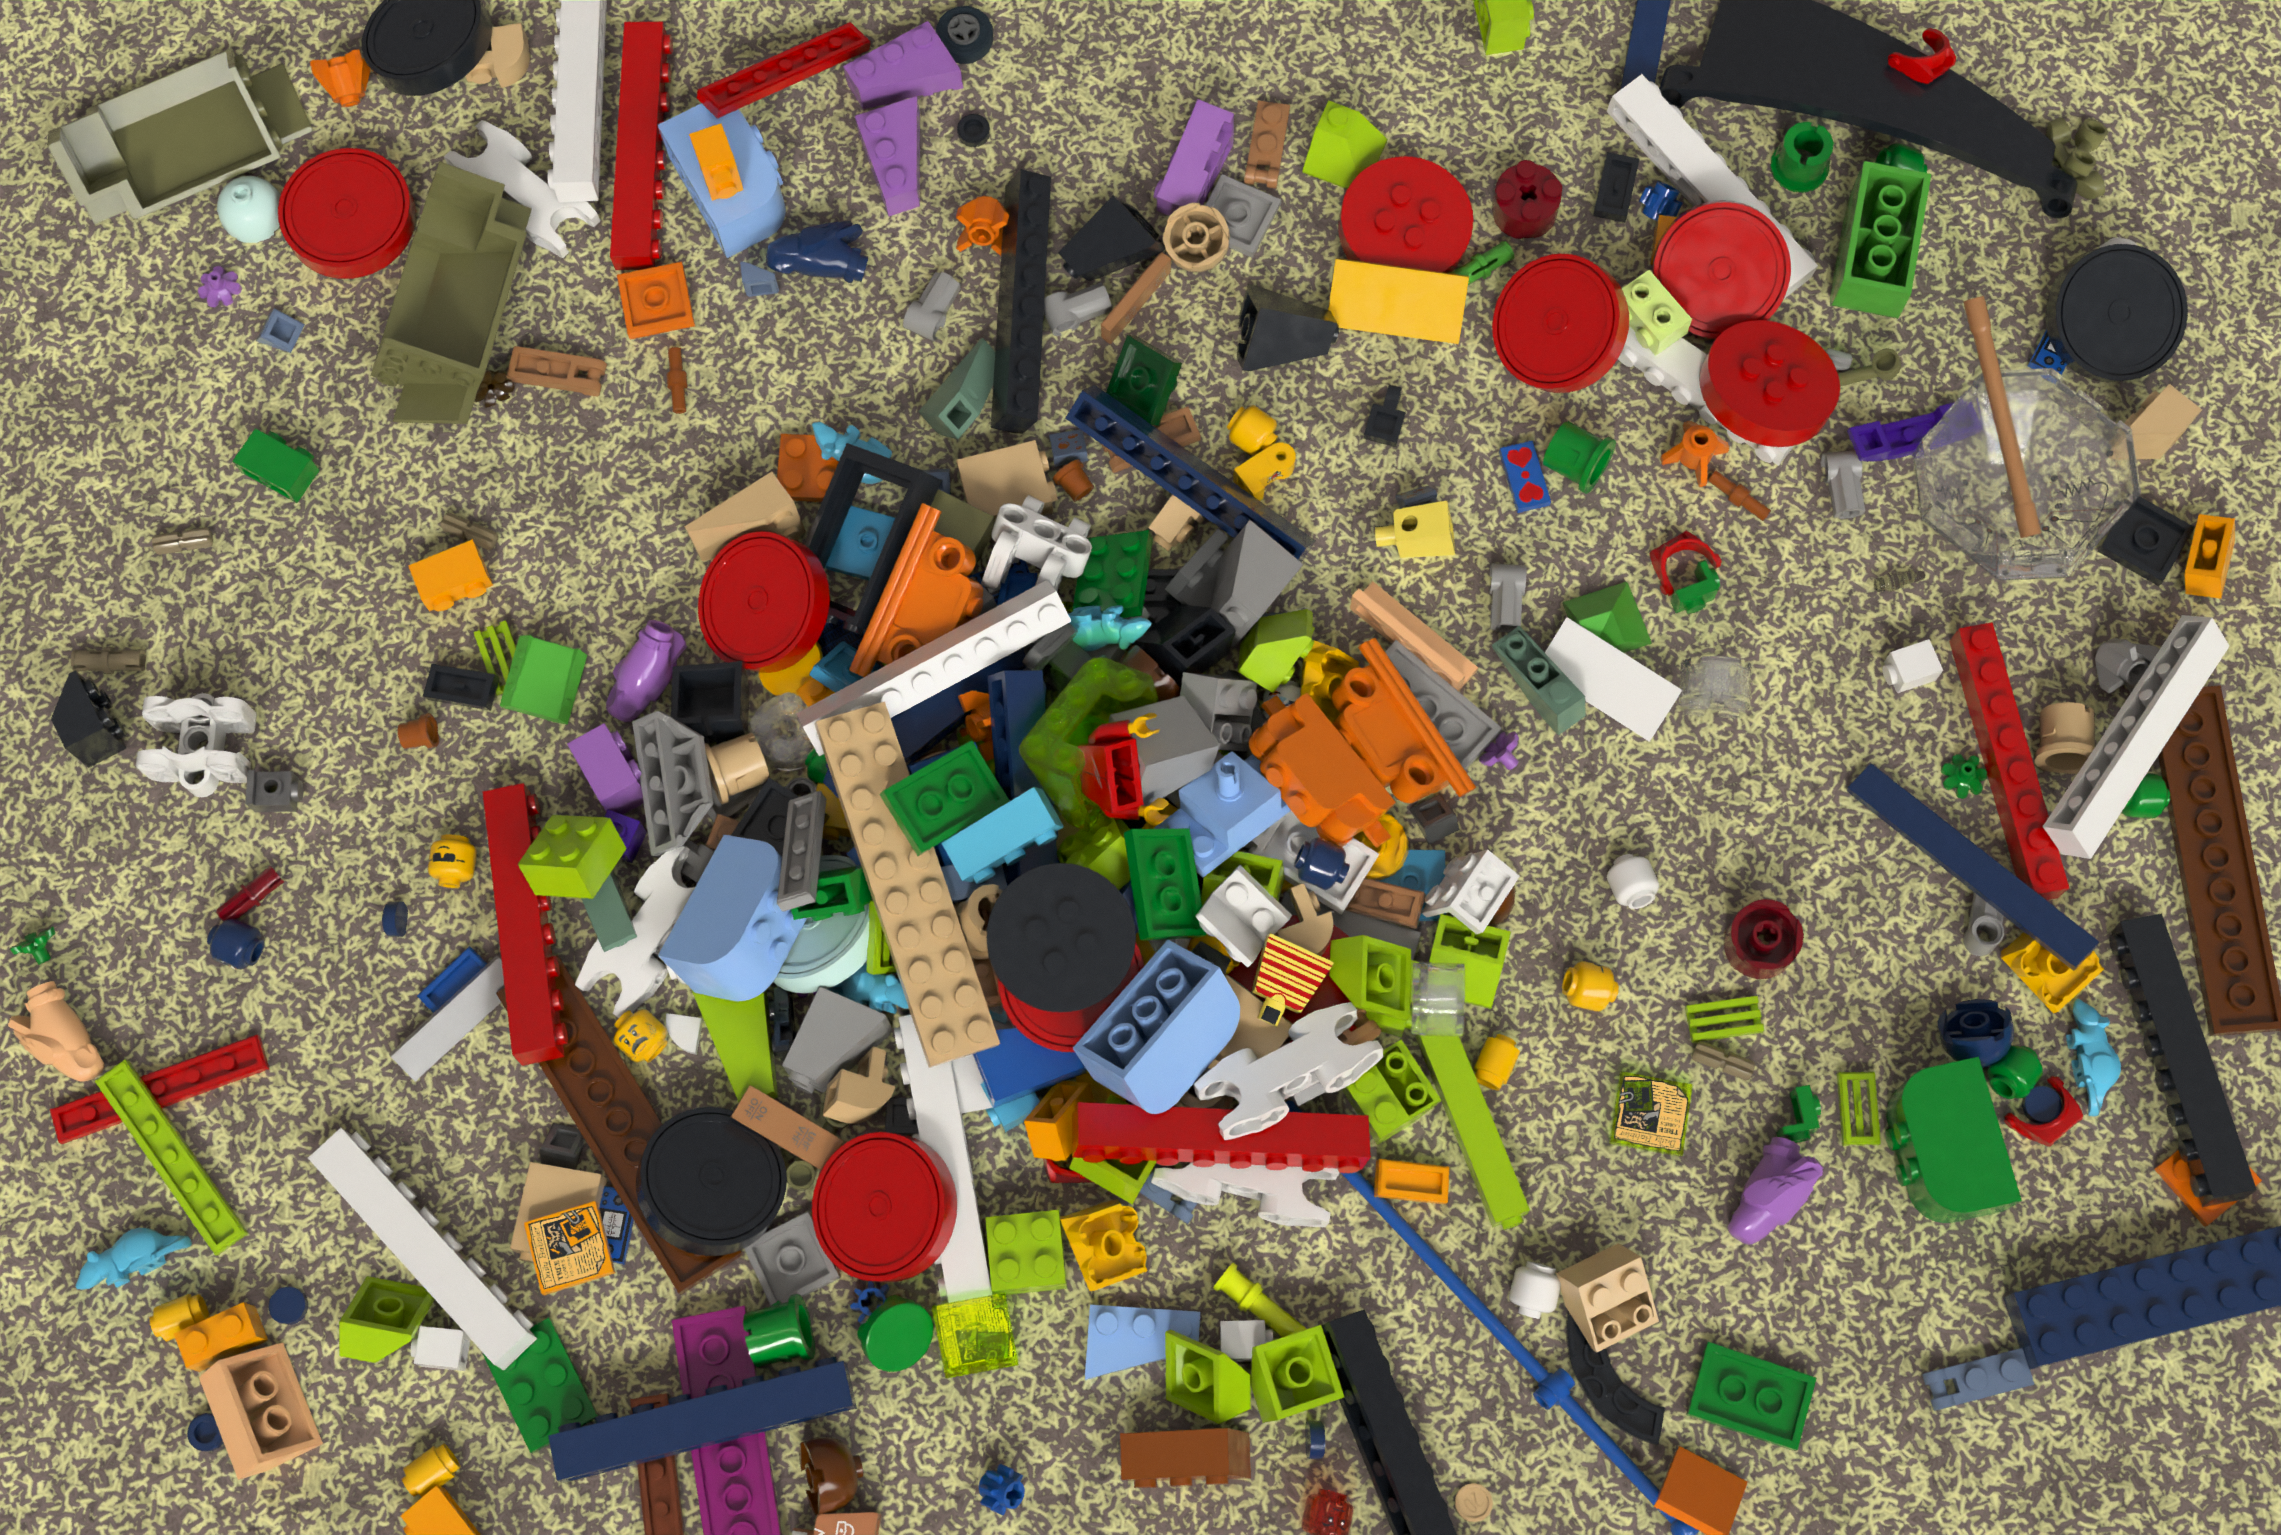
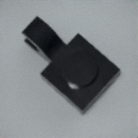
M1389 384L1383 406L1372 405L1364 439L1397 447L1406 414L1404 411L1397 410L1402 387Z

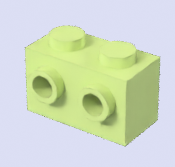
M1650 270L1622 288L1628 304L1629 326L1634 330L1640 345L1645 349L1649 348L1655 356L1688 333L1692 318Z

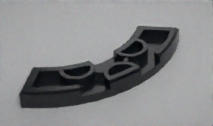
M1567 1311L1566 1342L1573 1372L1586 1397L1602 1416L1618 1429L1641 1441L1659 1445L1665 1407L1646 1401L1634 1393L1626 1384L1624 1385L1610 1364L1611 1361L1607 1349L1605 1348L1597 1353L1593 1351L1573 1317Z

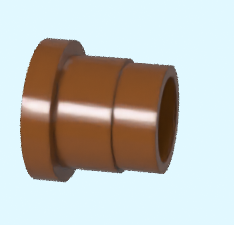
M1080 459L1065 465L1052 479L1057 486H1062L1074 502L1079 501L1094 489V485L1083 470L1084 465Z
M431 713L422 714L419 719L410 720L398 725V738L404 749L421 746L434 748L439 744L438 725Z

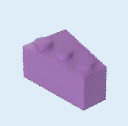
M929 21L843 66L847 85L863 109L896 103L903 99L920 95L925 97L933 95L935 92L949 89H963L961 70Z
M917 96L856 115L855 120L858 134L888 216L920 207V110Z
M1197 100L1176 152L1170 158L1164 180L1160 179L1155 188L1154 198L1157 199V211L1170 216L1181 206L1190 203L1204 204L1233 147L1234 113L1202 100Z

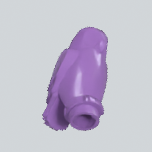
M649 620L646 627L640 630L639 640L634 644L626 657L615 666L612 672L616 682L608 696L606 710L612 717L620 721L631 722L635 720L651 701H658L672 679L673 666L677 665L678 657L687 647L684 637L664 622Z
M1773 1137L1770 1145L1764 1146V1157L1751 1173L1744 1186L1740 1205L1734 1212L1728 1225V1231L1731 1236L1744 1244H1755L1772 1232L1777 1225L1781 1226L1789 1222L1808 1200L1807 1198L1814 1190L1813 1186L1817 1179L1823 1175L1822 1169L1824 1168L1814 1156L1812 1158L1810 1156L1802 1158L1801 1154H1799L1800 1146L1786 1138Z

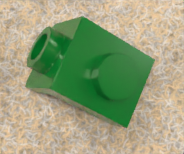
M1706 560L1698 562L1694 573L1698 583L1675 590L1670 601L1675 613L1686 610L1687 614H1692L1705 608L1707 602L1714 600L1720 587V580L1715 569H1710Z
M1810 1085L1795 1087L1789 1093L1796 1124L1780 1128L1776 1132L1777 1137L1788 1138V1140L1795 1143L1805 1142L1811 1139L1810 1134H1813L1820 1128L1817 1117L1821 1115L1818 1096L1812 1094Z

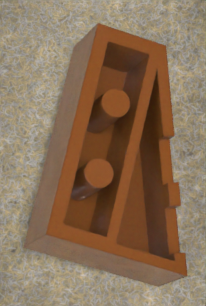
M1231 1428L1120 1433L1121 1480L1134 1481V1488H1156L1157 1481H1170L1171 1487L1192 1486V1480H1206V1485L1228 1484V1479L1251 1478L1249 1432Z

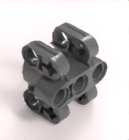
M1070 623L1024 647L1026 656L1022 663L1026 667L1022 671L1042 670L1043 681H1046L1063 696L1056 704L1058 710L1048 719L1050 726L1048 737L1053 742L1063 735L1080 711L1097 715L1119 694V688L1111 677L1117 666L1104 654L1096 661L1073 641L1078 630Z

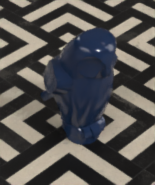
M851 221L829 222L806 227L800 233L790 234L771 242L767 247L766 264L770 269L783 274H790L795 271L812 277L843 278L847 283H852L853 280L862 282L868 256L860 254L861 249L851 248L848 244L859 238L863 230L860 224L852 225Z

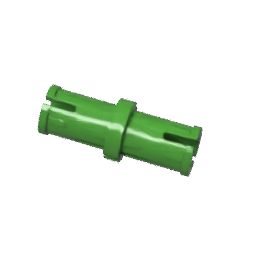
M1502 241L1483 254L1477 253L1473 255L1470 262L1450 273L1469 276L1468 285L1480 278L1486 279L1490 277L1493 270L1513 260L1515 257L1514 252L1506 241Z

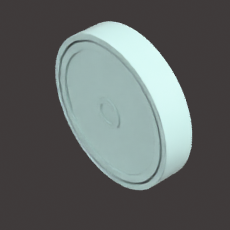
M824 855L820 856L819 872L856 865L850 858L845 856ZM869 903L864 905L865 911L855 915L844 916L843 912L833 913V916L819 921H812L811 917L807 918L773 982L790 992L813 993L817 992L819 987L831 988L853 975L867 961Z

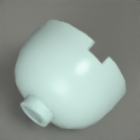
M242 176L233 179L224 186L218 197L217 212L223 228L232 237L245 243H257L269 239L280 226L278 205L281 194L269 181L256 176Z

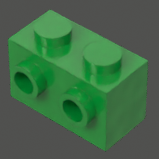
M858 865L819 872L816 902L791 909L793 919L811 917L812 921H819L832 917L833 913L843 912L844 916H850L865 911L864 905L870 903L873 899L862 866Z

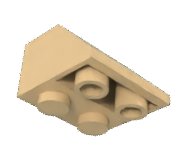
M2168 384L2161 393L2154 390L2142 403L2141 408L2119 428L2120 430L2109 442L2114 446L2111 450L2114 452V455L2109 458L2111 460L2161 459L2183 435L2202 409L2171 384Z
M1619 1243L1556 1273L1561 1283L1560 1289L1565 1306L1596 1353L1659 1322L1641 1256Z

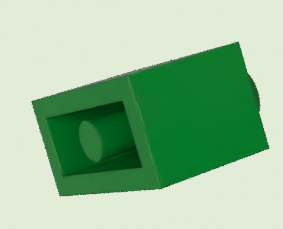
M255 428L232 462L242 474L298 503L320 471L313 462L314 456L299 446L295 450L286 445L287 442L274 432L269 431L268 434H265Z

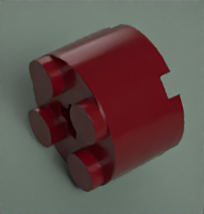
M1522 160L1517 165L1508 168L1499 177L1495 187L1492 213L1496 225L1506 235L1516 239L1537 238L1546 234L1553 227L1557 218L1562 198V184L1549 169L1535 164L1531 160Z
M1761 899L1750 903L1736 914L1724 935L1725 954L1730 965L1735 970L1750 978L1769 979L1783 973L1801 951L1804 933L1799 919H1796L1786 905L1775 900ZM1759 934L1764 935V941L1769 942L1767 945L1757 938Z

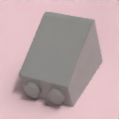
M1251 520L1248 521L1224 550L1225 553L1220 559L1211 608L1236 630L1231 645L1233 647L1259 620L1303 566L1299 560Z
M1184 695L1110 715L1108 723L1128 719L1132 723L1136 718L1145 714H1157V717L1146 720V725L1150 730L1160 729L1158 733L1146 738H1141L1135 733L1132 735L1133 738H1136L1144 802L1142 806H1148L1155 799L1169 795L1212 770L1220 745L1215 735L1210 733L1200 719L1197 710L1190 705Z
M819 987L782 1066L789 1075L788 1079L794 1082L793 1086L808 1094H812L814 1089L824 1093L827 1090V1084L841 1069L847 1071L852 1069L873 1046L877 1047L890 1035L892 1027L885 1014Z

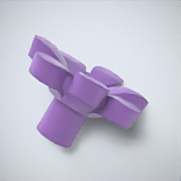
M216 266L213 268V272L205 273L201 276L200 279L203 286L198 288V295L200 298H207V304L210 307L218 306L219 301L228 306L233 303L231 295L240 294L242 287L235 282L238 279V275L235 272L230 271L225 274L224 268Z
M1515 731L1508 735L1505 732L1500 733L1495 740L1496 743L1491 742L1484 750L1487 753L1483 754L1479 761L1488 767L1496 762H1502L1507 770L1516 767L1519 761L1512 754V751L1518 744L1519 737Z

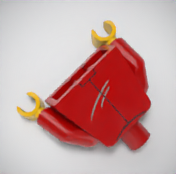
M1155 713L1140 716L1132 723L1128 719L1101 724L1088 736L1087 743L1077 746L1075 767L1080 772L1082 792L1087 798L1098 804L1103 813L1110 818L1140 820L1141 817H1144L1146 822L1155 826L1169 817V815H1162L1157 811L1169 805L1168 801L1163 798H1157L1148 806H1142L1144 802L1136 738L1132 737L1133 733L1141 738H1146L1160 731V729L1150 730L1146 725V720L1157 717Z

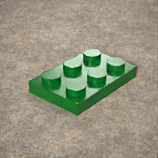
M1143 530L1087 538L1092 545V549L1084 571L1077 579L1072 612L1075 608L1100 606L1101 612L1111 606L1122 605L1124 611L1120 614L1121 618L1142 616L1153 543L1150 531Z
M972 740L879 794L917 856L929 851L1010 802Z
M1190 828L1131 829L1123 832L1140 940L1189 939L1205 936L1206 932L1201 928L1199 920L1196 918V914L1201 909L1202 904Z
M547 1318L529 1329L537 1339L505 1370L495 1366L483 1353L519 1431L532 1454L550 1444L548 1435L559 1433V1426L580 1422L582 1427L599 1416L551 1318Z
M1707 1342L1686 1415L1792 1451H1797L1817 1378Z

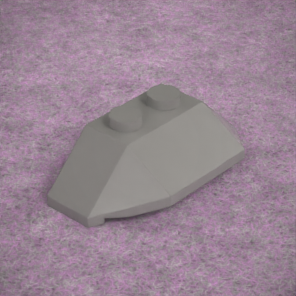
M656 711L632 721L638 766L642 773L640 780L651 856H659L665 852L682 847L714 804L704 736L662 711Z

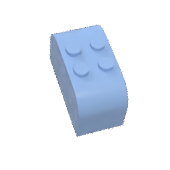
M701 103L658 124L669 159L726 258L755 245L778 231L783 224L786 213L780 188L783 185V181L777 171L779 166L770 150L765 151L762 145L764 143L763 138L756 125L749 126L739 109L717 119ZM721 123L733 153L744 190L737 192L730 198H719L712 201L689 134Z
M723 835L658 955L695 993L731 1001H746L760 995L775 980L800 930L804 926L807 918L794 920L791 909L782 911L777 905L782 856L767 842Z
M1167 940L1077 1042L1073 1050L1095 1081L1148 1113H1163L1182 1098L1231 1040L1240 1018V1003L1220 967Z

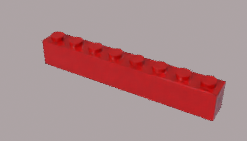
M663 21L624 22L610 258L615 270H643L655 267V259H661L662 256L661 240L657 239V229H663L662 209H658L659 200H664L665 184L664 180H660V170H666L667 159L665 150H662L663 140L658 124L664 122V112H669L670 98L669 93L665 92V83H671V66L666 61L667 54L673 53L672 35L666 33Z
M1993 622L1959 628L1949 642L2015 875L2044 899L2059 898L2069 889V884L2059 850L2043 828L2049 815Z
M524 783L482 791L512 1055L522 1066L565 1057L563 1045L568 1043V1034L565 1024L563 1022L560 1023L559 1011L564 1010V1001L560 989H556L555 977L560 976V968L556 956H552L551 944L556 943V936L552 923H548L547 911L552 910L550 896L535 895L518 866L529 846L541 832V827L536 824L535 816L540 814L538 797L536 794H531Z
M1078 1102L1072 1114V1157L1083 1158L1085 1162L1090 1163L1102 1162L1105 1159H1120V1162L1124 1164H1137L1142 1160H1152L1162 1166H1172L1179 1162H1193V1165L1196 1167H1211L1217 1163L1229 1164L1231 1168L1245 1169L1251 1167V1165H1264L1269 1170L1302 1167L1303 1171L1317 1172L1324 1168H1335L1340 1173H1355L1362 1170L1371 1158L1369 1116L1288 1112L1281 1121L1261 1132L1224 1140L1219 1132L1218 1123L1234 1109L1171 1107L1163 1113L1151 1114L1136 1105Z

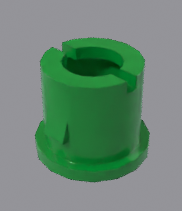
M1812 122L1795 124L1788 130L1783 142L1774 151L1771 157L1770 169L1773 178L1781 187L1791 192L1805 193L1817 189L1826 180L1829 174L1830 157L1833 152L1834 142L1827 129L1819 124L1818 127L1811 126ZM1796 149L1806 150L1814 156L1808 157L1806 164L1799 163L1801 154Z
M1566 421L1559 427L1549 443L1543 458V465L1579 484L1578 490L1587 494L1594 488L1606 470L1614 453L1616 440L1609 436L1603 440L1585 429Z
M800 1294L790 1295L788 1302L781 1303L777 1301L769 1307L744 1314V1330L746 1332L751 1331L752 1335L745 1336L746 1345L752 1362L756 1367L777 1362H792V1359L801 1357L805 1361L814 1359L815 1340L810 1315Z

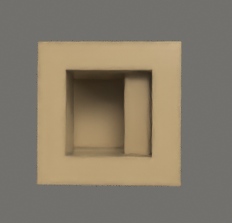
M1172 495L1148 528L1156 534L1153 537V541L1169 551L1172 546L1175 548L1179 542L1184 544L1194 531V527L1191 526L1194 521L1201 524L1204 518L1190 506Z

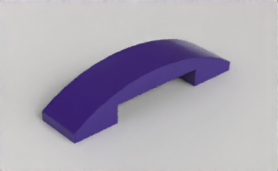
M1966 399L1938 406L1932 413L1881 425L1880 421L1851 427L1847 430V433L1859 461L1874 462L1906 457L1951 443L1979 432L1981 427L1969 400Z

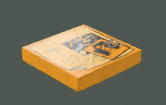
M596 1201L524 1222L541 1294L547 1295L616 1273L599 1206Z

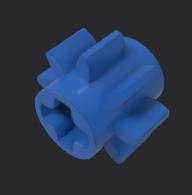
M1657 181L1654 188L1651 186L1645 187L1639 199V202L1645 204L1642 213L1656 221L1659 215L1676 217L1683 202L1676 200L1680 192L1674 187Z
M869 1281L868 1289L863 1292L855 1288L854 1291L859 1296L858 1303L851 1304L850 1308L863 1312L858 1318L860 1324L865 1323L872 1314V1311L865 1307V1304L871 1301L872 1295H876L879 1301H883L884 1304L887 1299L885 1295L890 1288L887 1284L883 1285L879 1290L875 1288L873 1281Z
M1003 1464L998 1465L997 1471L987 1470L979 1482V1493L983 1497L980 1502L981 1505L990 1508L991 1511L1000 1515L1005 1514L1006 1507L1016 1509L1022 1502L1025 1494L1024 1485L1020 1482L1023 1475Z

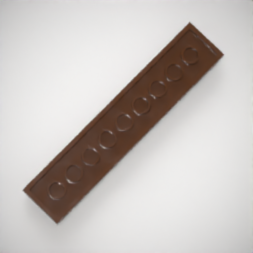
M2221 685L2207 686L2201 689L2158 755L2162 778L2170 791V801L2167 807L2210 1036L2281 1031V995Z
M556 955L560 968V976L555 977L556 989H560L564 1001V1010L559 1011L560 1023L563 1022L566 1026L568 1043L563 1045L565 1057L538 1063L677 1292L682 1295L744 1254L739 1250L726 1255L704 1256L683 1251L661 1238L645 1219L637 1199L636 1174L649 1140L663 1123L584 995L575 985L574 979L561 958ZM504 987L500 991L496 992V994L507 1011Z

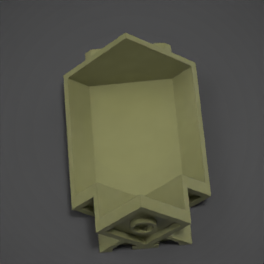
M229 48L87 108L86 116L50 130L48 132L47 146L79 205L85 206L92 221L96 224L127 210L133 220L281 158L279 147L283 146L286 142L312 132L313 128L283 63L251 76L250 69L243 55L236 56L233 49Z
M439 161L418 226L414 233L370 375L376 377L380 383L388 386L404 385L393 418V422L468 424L476 394L484 378L526 238L527 232L525 230L532 208L501 198L505 184Z

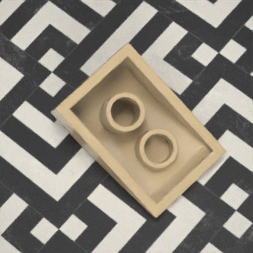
M772 471L684 526L702 561L713 560L728 543L748 533L772 532L797 541L806 532L794 501Z

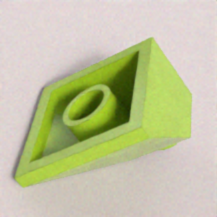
M1328 100L1316 126L1302 173L1348 189L1359 173L1379 161L1388 139L1359 111Z
M1366 935L1331 940L1330 961L1334 963L1330 969L1329 976L1351 1003L1359 1009L1400 1020H1409L1411 949Z
M367 1276L339 1321V1356L359 1361L378 1362L413 1339L435 1299L422 1286Z
M1321 1325L1252 1347L1251 1388L1262 1423L1277 1421L1344 1398Z
M1171 1329L1165 1332L1166 1400L1217 1424H1221L1251 1409L1250 1374L1219 1350Z

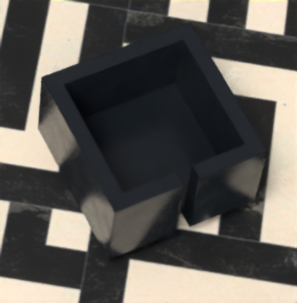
M742 661L673 666L670 716L704 736V743L710 745V739H715L717 745L748 733L750 684Z

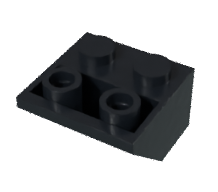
M1181 604L1150 627L1132 645H1137L1158 664V667L1165 674H1168L1181 688L1183 672L1202 674L1229 654L1236 630L1210 607Z
M75 670L69 673L51 721L64 748L90 768L126 749L122 738L127 736L119 719L117 717L113 719L108 709L112 708L113 705L103 689L98 690L91 678L85 679Z

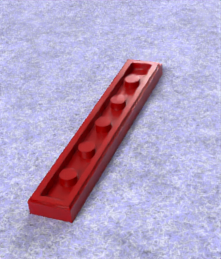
M849 22L698 89L697 99L718 119L868 51L871 41Z
M256 1034L143 1075L140 1078L161 1108L268 1070L269 1065L261 1038ZM102 1091L50 1109L57 1139L60 1144H65L122 1123V1120Z

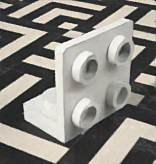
M1488 849L1477 853H1469L1459 858L1455 857L1445 867L1443 874L1446 876L1440 885L1434 886L1425 897L1424 901L1427 904L1421 913L1425 917H1431L1450 912L1475 934L1483 933L1520 876Z
M1241 865L1210 894L1196 914L1201 928L1208 935L1215 936L1223 943L1231 958L1237 962H1242L1247 967L1255 961L1263 948L1266 936L1270 933L1274 935L1292 916Z

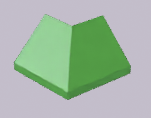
M1628 582L1562 602L1569 619L1623 653L1652 644Z

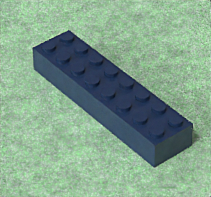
M2281 1226L2015 1292L2004 1297L2003 1299L2019 1348H2023L2029 1369L2281 1307Z

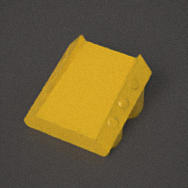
M1314 640L1312 649L1303 659L1300 696L1308 693L1328 719L1337 718L1341 713L1332 702V693L1342 682L1343 677L1348 671L1353 668H1361L1359 661L1335 647Z
M2025 932L2004 948L2000 954V958L2053 1014L2059 1012L2104 970V967L2099 963L2098 956L2092 951L2079 967L2073 971Z
M1116 1199L1066 1216H1060V1221L1089 1291L1101 1289L1148 1271L1145 1265L1147 1260L1145 1247L1137 1242L1133 1235L1139 1223L1137 1212L1133 1207L1122 1206L1119 1200Z

